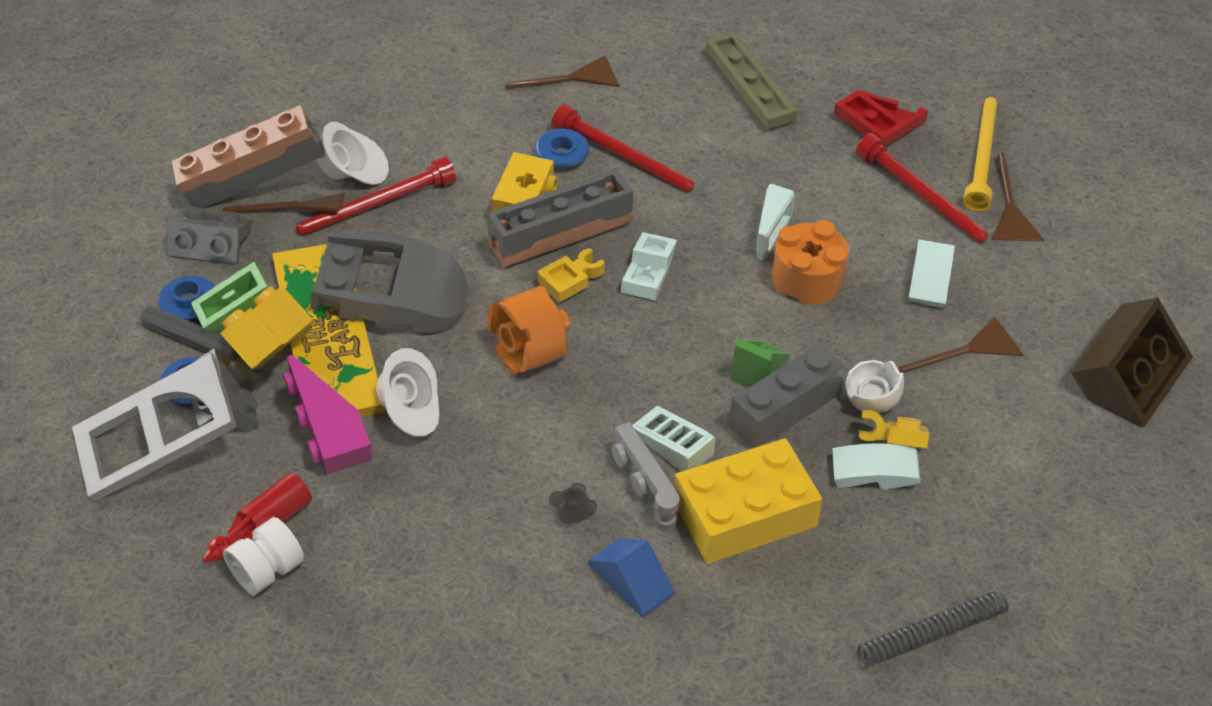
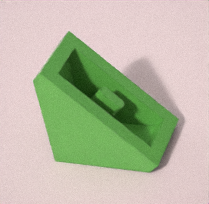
M252 262L191 302L206 332L223 331L226 328L222 322L239 308L243 312H246L250 307L254 309L258 306L254 299L269 286L258 265Z
M738 338L735 345L731 380L750 387L784 366L790 359L791 353L759 339Z

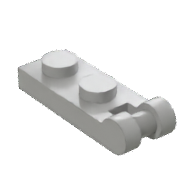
M627 422L615 427V443L612 445L611 451L616 464L620 468L625 466L630 474L634 491L639 497L644 495L653 508L654 525L662 531L674 529L678 521L677 510L679 509L680 499L677 491L631 423Z

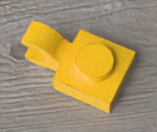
M867 409L862 411V418L874 420L876 427L870 432L859 431L858 436L864 441L884 440L891 444L927 449L929 431L926 426H921V420L898 417L897 422H885L881 415L874 410Z

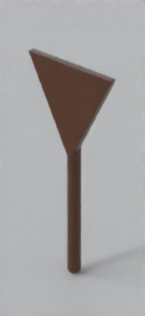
M604 55L568 75L507 82L505 87L512 89L573 80L620 87Z
M1000 152L998 159L1007 208L991 240L1044 241L1042 236L1013 202L1005 154Z
M345 193L300 203L298 201L224 207L222 212L245 213L278 209L339 212L345 198Z
M994 316L967 345L899 366L898 370L900 373H905L964 353L1024 355Z

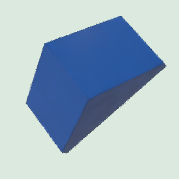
M619 538L588 560V564L642 618L674 596L675 591L647 540Z

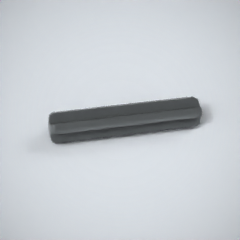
M147 306L144 312H141V324L146 328L206 353L215 348L232 361L237 360L240 356L221 334L206 332L202 326L154 306Z

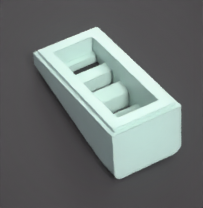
M774 184L768 186L758 231L756 258L761 260L767 258L776 243L780 229L787 226L792 218L794 191Z
M656 406L632 425L646 445L681 472L701 466L714 455L715 437L702 428L659 406ZM657 419L662 422L653 430L647 428ZM665 429H671L665 436L660 435ZM678 435L681 437L677 442L672 441ZM689 443L691 446L686 449L684 446Z

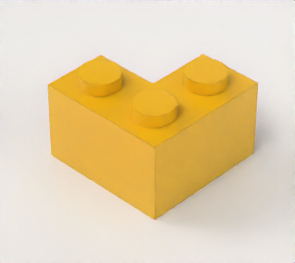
M282 285L276 290L272 286L265 289L254 299V302L258 305L254 309L250 307L246 312H243L239 308L222 322L226 329L220 334L254 372L259 370L313 323V319Z

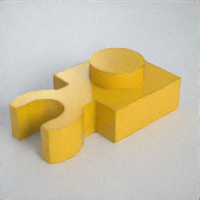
M588 248L581 251L578 259L574 261L566 255L538 270L537 282L544 286L547 292L560 303L587 288L588 278L601 276L604 273L605 261L601 259L596 263H590L593 261V250Z

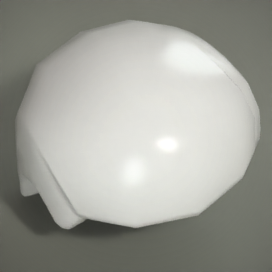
M877 360L860 362L849 371L845 381V391L848 399L861 411L870 409L878 413L887 412L899 403L904 390L903 373L899 372L893 361L886 363Z

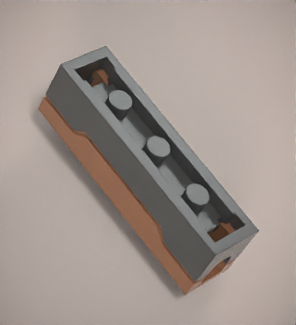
M302 105L256 125H251L226 138L219 139L196 151L187 153L173 160L172 165L176 185L183 192L191 206L206 208L325 155L319 133Z
M615 169L487 213L488 244L503 267H507L632 222L633 190L618 170Z

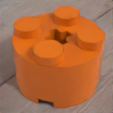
M820 220L816 223H800L780 229L776 240L772 267V282L779 293L785 297L788 294L797 298V302L803 304H821L832 300L837 295V292L844 283L849 247L844 237L835 230L836 228L833 223Z
M540 285L499 300L489 306L487 312L489 334L496 332L500 344L494 346L495 351L512 373L528 372L566 356V331L570 330V319L563 309H557L544 286Z

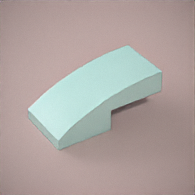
M642 232L633 249L632 262L622 279L620 293L656 301L671 264L677 240Z
M918 240L908 302L939 308L945 307L955 246Z
M859 444L832 448L834 480L838 488L878 482L882 490L921 483L916 447L898 444Z

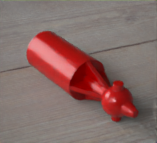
M292 472L287 473L237 512L226 537H214L209 542L208 550L203 556L202 561L205 564L215 560L224 561L223 551L240 539L245 540L249 538L253 540L252 532L272 517L278 518L283 523L312 501L311 492L306 484L296 474Z

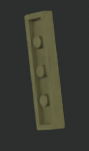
M735 32L706 40V52L766 130L796 121L797 109Z

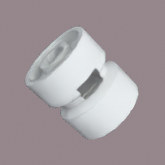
M272 517L252 532L253 540L249 538L245 540L240 539L223 551L225 562L232 575L253 596L275 581V572L284 576L304 561V554L297 539L290 529L275 517Z

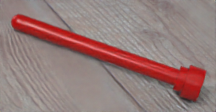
M562 104L555 111L551 120L552 128L570 129L578 132L586 139L685 192H690L694 189L693 180L581 120V116L578 115L576 109Z
M869 133L862 138L856 148V154L867 163L870 161L873 164L879 163L976 242L983 243L987 240L988 233L986 230L887 153L885 142L874 133Z
M446 156L431 162V166L426 168V172L341 205L339 212L326 211L299 222L296 225V232L301 236H305L431 184L434 187L438 185L445 187L455 183L456 174L454 168Z

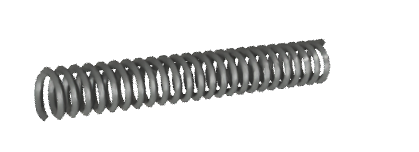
M994 589L992 592L982 594L981 597L977 596L975 599L965 601L963 604L960 603L958 606L954 605L952 608H947L946 611L942 610L940 613L937 612L935 615H930L929 618L925 617L923 620L919 619L917 622H912L911 625L907 624L905 627L902 626L900 629H895L894 632L884 633L882 637L877 636L876 639L872 638L870 641H865L864 644L859 643L857 647L858 660L862 667L867 669L869 665L874 666L875 662L879 664L881 660L885 662L886 658L891 659L892 655L897 657L898 653L903 654L904 650L909 652L910 648L921 647L922 643L926 645L928 641L933 642L934 639L938 640L939 637L944 638L945 634L956 633L957 629L961 631L963 627L973 626L974 622L978 624L980 620L985 621L986 618L990 619L991 616L996 617L997 613L1008 612L1009 603L1002 592ZM1000 596H1001V598H1002L1003 601H1004L1005 607L1002 605V602H1001V600H1000ZM994 598L996 599V601H997V603H998V605H999V609L997 608V606H996V604H995ZM989 601L994 609V612L990 608ZM983 603H984L985 607L987 608L988 614L986 613V611H985V609H984V607H983ZM978 607H979L980 610H981L982 616L980 615V613H979V611H978ZM972 609L974 610V612H975V614H976V618H975L974 615H973ZM966 611L968 612L971 621L968 619V616H967V614H966ZM861 647H863L865 661H863L861 656Z

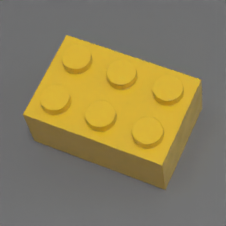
M786 438L675 474L674 488L680 497L678 512L706 564L818 526L823 498Z

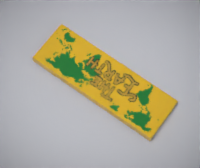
M327 244L272 253L278 286L282 285L313 319V323L290 342L292 355L358 410L360 417L385 413V409L377 397L376 386L378 377L363 318L356 316L355 322L339 317L340 309L319 305L318 311L310 309L312 289L315 286Z

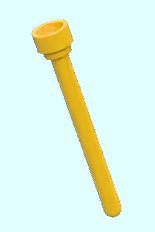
M988 97L984 101L973 182L965 188L963 204L967 210L978 212L987 211L992 203L993 192L987 184L997 110V100L993 97Z

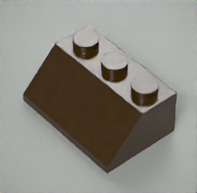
M1156 297L1121 304L1072 369L1071 373L1089 401L1139 427H1145L1187 367L1193 355L1160 299Z

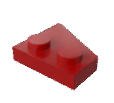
M857 90L835 103L834 108L836 116L864 136L869 133L876 134L885 142V147L925 123L929 111L921 107L918 108L916 113L898 108L899 101L890 98H880L862 90Z

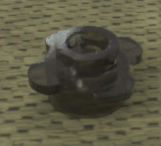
M573 483L570 488L562 492L554 491L549 496V503L557 508L559 519L566 524L579 523L588 515H593L597 509L596 502L589 499L586 494V486L582 483Z

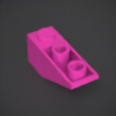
M294 355L287 356L289 371L284 372L283 377L289 395L297 394L301 404L296 406L295 410L302 430L310 429L313 440L307 441L314 464L321 462L327 475L371 461V444L358 410Z

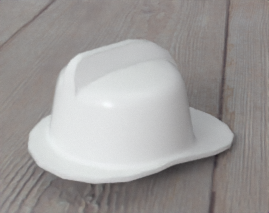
M329 122L324 127L321 145L325 156L316 161L328 177L336 180L352 177L370 185L381 184L386 179L389 172L388 160L382 149L374 141L339 122Z
M401 348L391 353L385 362L384 370L379 376L376 386L377 397L381 405L387 410L393 423L404 433L414 437L426 436L435 430L439 422L436 372L431 362L421 352L412 348Z

